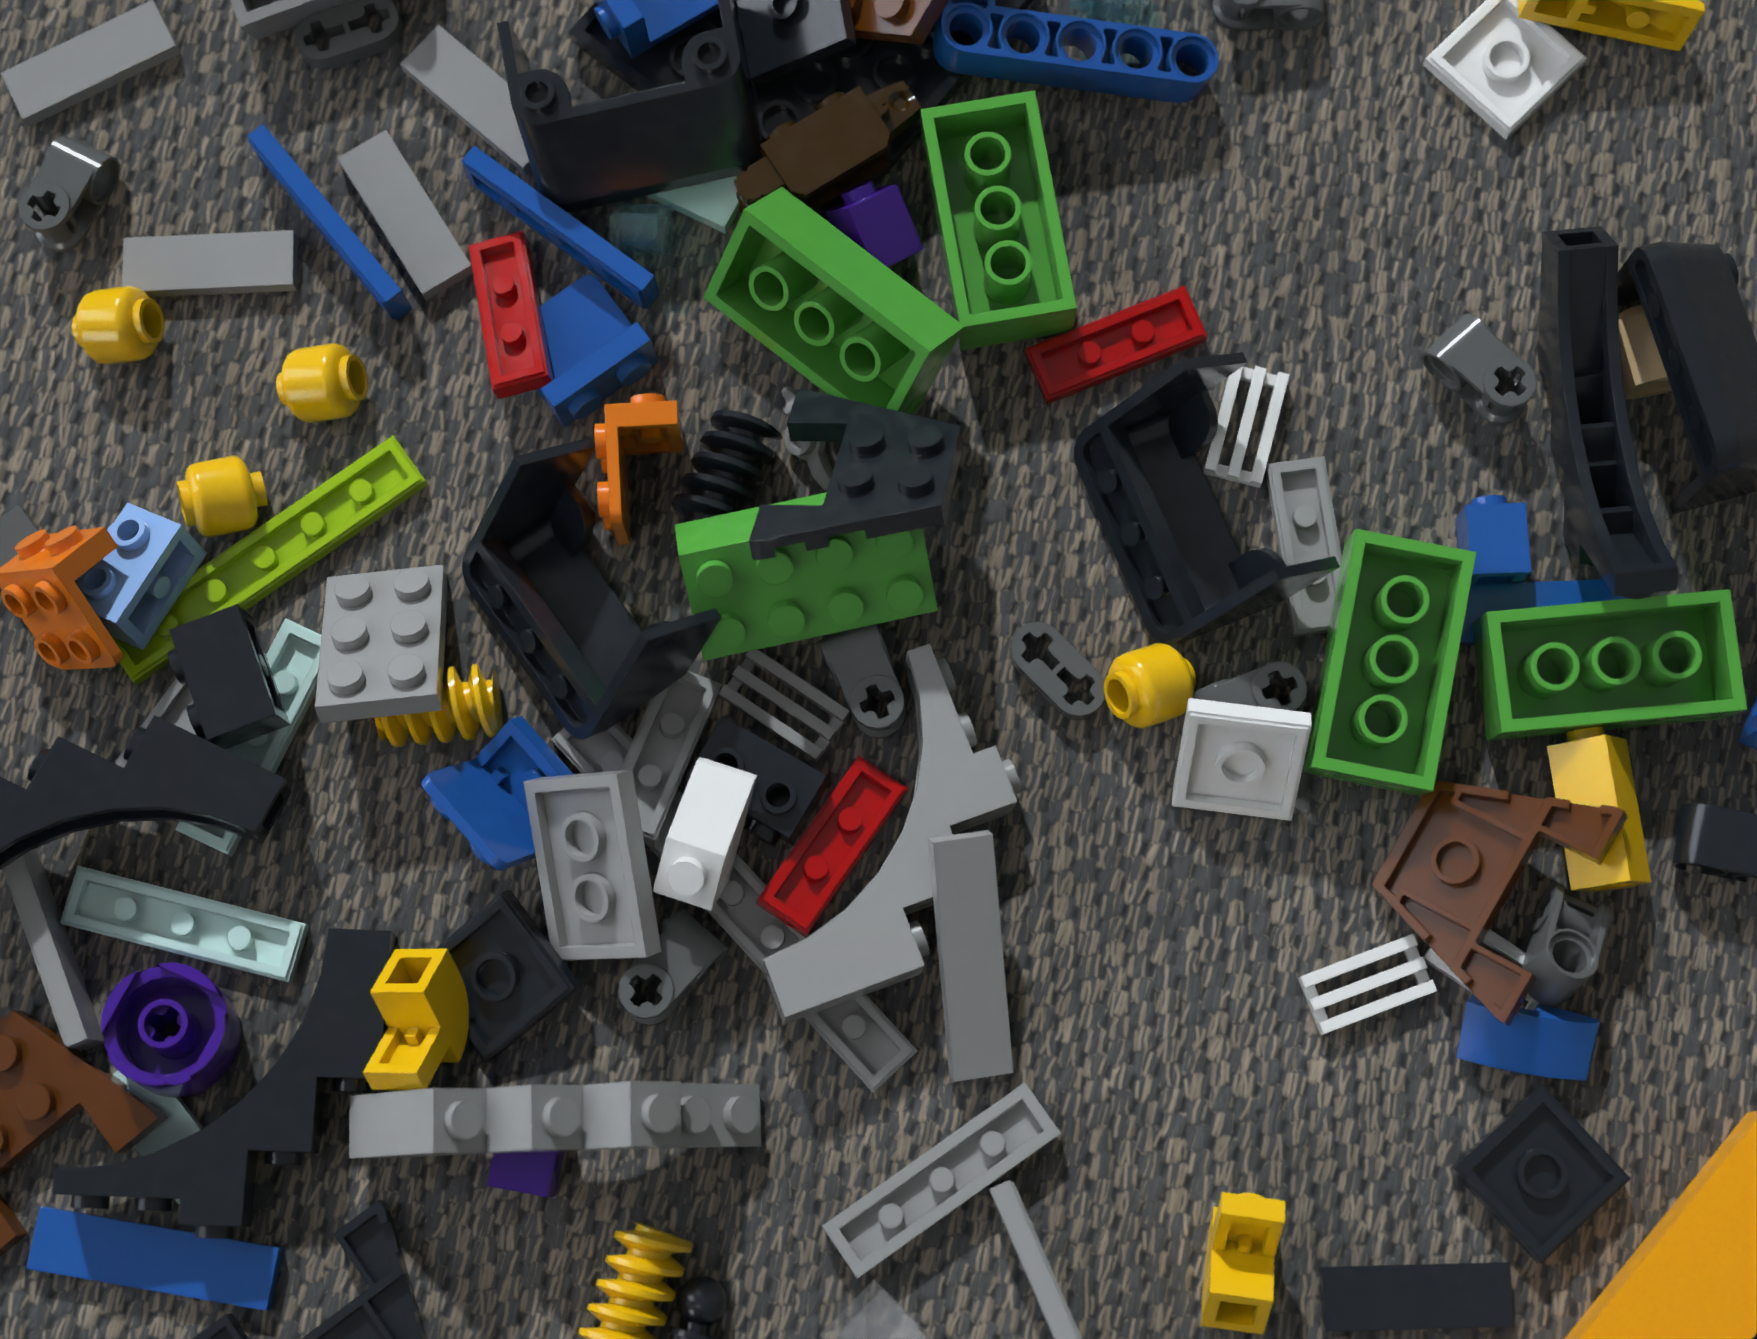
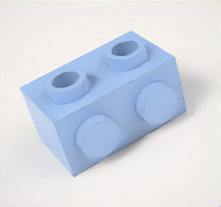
M127 502L115 522L107 529L118 547L76 579L75 583L112 637L144 650L207 552L181 524Z

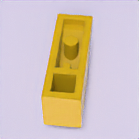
M1517 0L1518 18L1674 51L1682 49L1705 13V4L1700 0Z

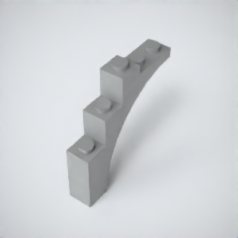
M930 643L907 651L903 665L916 712L918 763L913 801L901 835L878 874L844 911L808 938L763 959L762 968L783 1025L920 975L925 966L922 957L930 955V951L918 920L908 923L906 915L934 905L928 838L953 835L1012 813L1018 802L1015 795L1021 793V784L1011 760L1002 761L996 746L976 753L972 752L971 748L977 746L973 725L966 712L957 714L950 696L951 692L956 691L951 669L944 657L936 660Z
M624 1081L590 1085L531 1084L487 1089L428 1088L350 1096L349 1158H407L521 1152L761 1146L760 1084Z

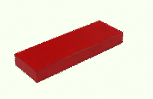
M524 231L468 245L491 386L494 394L498 399L543 388L553 381L530 245Z
M1184 285L1025 348L1024 354L1047 405L1206 342L1208 336Z
M858 756L760 894L756 905L806 938L904 798L908 788Z

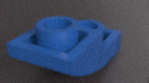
M1472 994L1466 1003L1456 1058L1523 1074L1586 1081L1591 1069L1600 1020L1539 1003L1534 1011L1520 1007L1511 1025L1508 1027L1502 1024Z

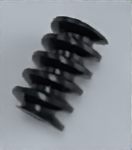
M724 409L714 411L711 415L710 423L715 430L705 431L700 439L701 445L706 451L696 452L690 461L692 467L698 473H686L683 476L681 484L688 494H676L671 502L673 509L682 517L684 522L739 511L734 506L736 500L754 502L756 496L743 484L745 479L754 481L764 480L766 475L753 462L755 459L773 460L775 454L762 442L764 438L781 440L783 439L781 433L764 420L750 414Z

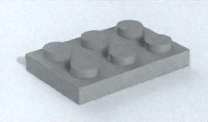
M444 565L327 577L315 698V710L320 723L442 710L448 592L447 575Z
M621 770L539 777L524 781L549 941L561 959L646 958L662 952L633 771Z

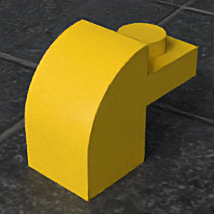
M395 949L370 991L388 1029L365 1067L363 1074L372 1090L427 1089L441 1062L459 1063L462 1057L469 1029L468 996L464 981L448 949Z
M1222 1192L1218 1207L1213 1206L1209 1226L1202 1288L1201 1326L1264 1334L1273 1304L1274 1257L1285 1224V1201L1264 1198L1255 1193L1233 1194Z

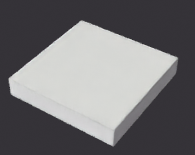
M1486 0L1425 58L1423 66L1504 139H1508L1584 65L1587 57L1549 24L1518 18L1517 0Z
M1188 698L1173 785L1172 806L1292 821L1311 730V713Z

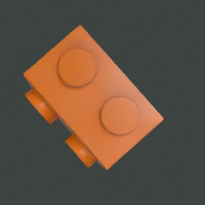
M638 394L630 398V403L604 404L605 423L594 425L597 460L600 459L602 474L607 473L608 481L597 482L599 517L603 518L605 531L613 530L619 545L631 544L627 456L684 452L683 427L677 400L666 401V397L662 394Z
M74 525L58 533L48 534L45 529L39 530L21 540L14 547L18 554L0 567V588L2 589L1 599L11 613L24 621L35 637L34 646L38 654L48 664L61 670L110 668L116 666L124 658L122 651L75 583L76 579L118 547L105 527L79 530Z

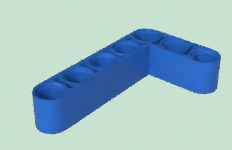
M949 0L934 26V56L938 64L947 71L957 74L1175 103L1189 102L1197 98L1217 71L1219 64L1218 51L1214 44L1205 36L1196 33L995 6L996 0ZM953 31L966 32L973 38L975 44L967 46L958 44L950 33ZM1015 38L1023 40L1029 46L1031 52H1016L1009 46L1007 40ZM1073 46L1079 48L1085 54L1087 60L1077 61L1070 58L1066 54L1064 47ZM1120 54L1135 56L1140 61L1142 68L1134 69L1127 66L1122 61ZM1176 61H1184L1192 65L1197 72V76L1184 74L1179 70Z

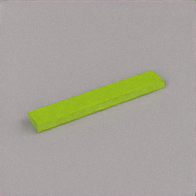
M391 436L196 570L144 650L112 637L123 653L124 658L119 663L132 682L139 685L170 663L168 651L175 649L169 632L170 629L236 604L246 611L419 492L428 483L396 438Z

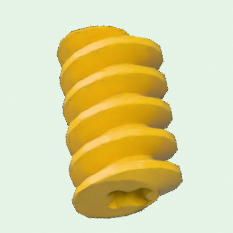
M472 664L468 682H461L455 666H448L442 691V710L375 717L380 741L384 742L387 736L391 745L396 748L403 747L410 733L415 743L426 745L430 742L434 729L438 739L443 743H448L453 740L457 727L465 740H474L478 735L480 724L486 735L493 738L503 727L501 688L496 669L493 671L492 679L485 680L479 665Z
M633 1220L631 1221L636 1225L635 1230L615 1231L613 1237L627 1249V1252L621 1255H606L604 1261L619 1273L617 1279H597L596 1286L610 1297L608 1303L588 1304L587 1310L600 1320L601 1323L599 1327L580 1328L578 1334L584 1339H657L645 1327L664 1326L668 1317L654 1305V1302L673 1301L675 1299L676 1292L663 1281V1277L683 1276L685 1268L671 1255L672 1253H690L694 1246L691 1241Z

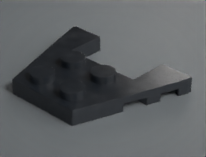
M797 390L787 421L790 441L842 443L823 505H760L749 539L753 560L775 558L774 548L805 542L807 551L829 547L832 536L862 530L865 531L866 539L945 523L964 445L961 426L810 390Z
M378 1200L333 1234L367 1283L368 1289L302 1339H427L390 1209L384 1200ZM229 1313L223 1315L193 1339L249 1338L234 1315Z

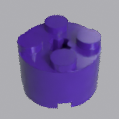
M174 962L157 964L158 966L141 972L136 971L125 977L109 995L100 1020L101 1034L103 1035L107 1055L112 1065L124 1076L147 1091L157 1095L192 1097L206 1092L210 1086L216 1083L228 1071L237 1055L241 1036V1022L232 1001L202 972L185 964ZM167 1024L176 1027L178 1025L181 1026L180 1031L175 1037H165L162 1034Z

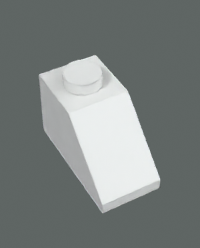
M703 757L697 759L666 837L652 892L710 911L712 910L729 882L757 775Z

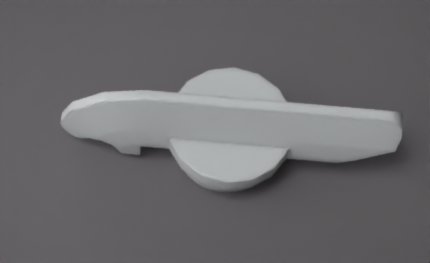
M790 386L782 389V395L786 400V407L783 409L785 415H790L797 393ZM787 426L784 435L786 448L798 458L807 461L812 477L827 491L833 470L824 448L826 442L790 441Z

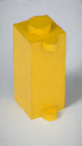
M1590 727L1567 732L1568 742L1547 746L1555 798L1595 807H1601V805L1614 806L1624 810L1628 816L1601 865L1564 847L1571 891L1598 892L1632 888L1637 885L1652 883L1627 739L1604 734L1603 727Z

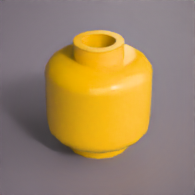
M133 286L94 290L84 295L72 320V332L77 344L96 363L107 365L141 361L151 356L158 342L162 340L165 330L163 313L158 303L143 290Z
M328 343L299 348L288 354L283 363L282 372L277 376L276 390L281 403L289 407L292 414L299 420L308 423L347 418L357 411L361 400L366 398L368 393V376L362 360L357 355L352 354L341 344Z
M228 456L193 463L186 469L185 480L176 481L186 527L196 526L198 532L207 538L252 529L258 519L257 507L268 505L261 472L249 473L246 463L238 456Z
M1155 643L1124 653L1114 659L1104 680L1105 700L1111 712L1117 718L1123 719L1133 727L1147 728L1186 713L1188 698L1193 699L1196 675L1191 663L1182 657L1176 649L1168 644Z

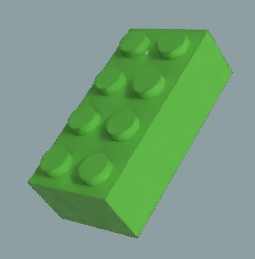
M1035 90L920 109L921 140L953 316L965 326L958 337L959 349L966 350L1061 334L1073 330L1077 306Z
M783 187L744 209L703 296L709 303L826 394L908 414H914L920 407L965 327Z
M827 492L769 505H823ZM760 507L675 524L678 557L692 615L716 608L722 616L701 649L704 661L938 611L923 528L866 539L865 531L862 530L832 536L829 547L807 551L805 542L774 548L775 558L753 560L749 539Z
M1355 529L1345 540L1302 773L1422 796L1434 790L1476 552L1361 529Z
M1730 589L1651 596L1644 599L1628 598L1490 611L1484 613L1472 623L1486 741L1566 734L1573 730L1590 727H1603L1604 730L1718 720L1726 719L1747 710Z

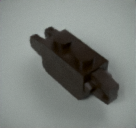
M904 81L869 95H865L861 87L858 86L846 94L837 92L828 96L817 106L813 114L797 123L789 121L776 127L767 136L766 141L760 144L762 159L748 166L747 171H741L740 175H736L737 180H734V185L737 191L736 197L739 201V211L743 212L748 206L783 187L813 211L818 212L842 198L840 193L864 181L872 180L887 171L892 155L891 141L921 118V106L917 98L914 97Z

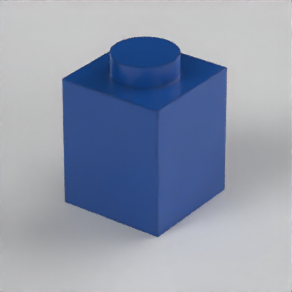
M1487 495L1471 500V504H1466L1455 518L1457 548L1476 552L1471 584L1523 582L1532 572L1526 502L1507 503V497Z

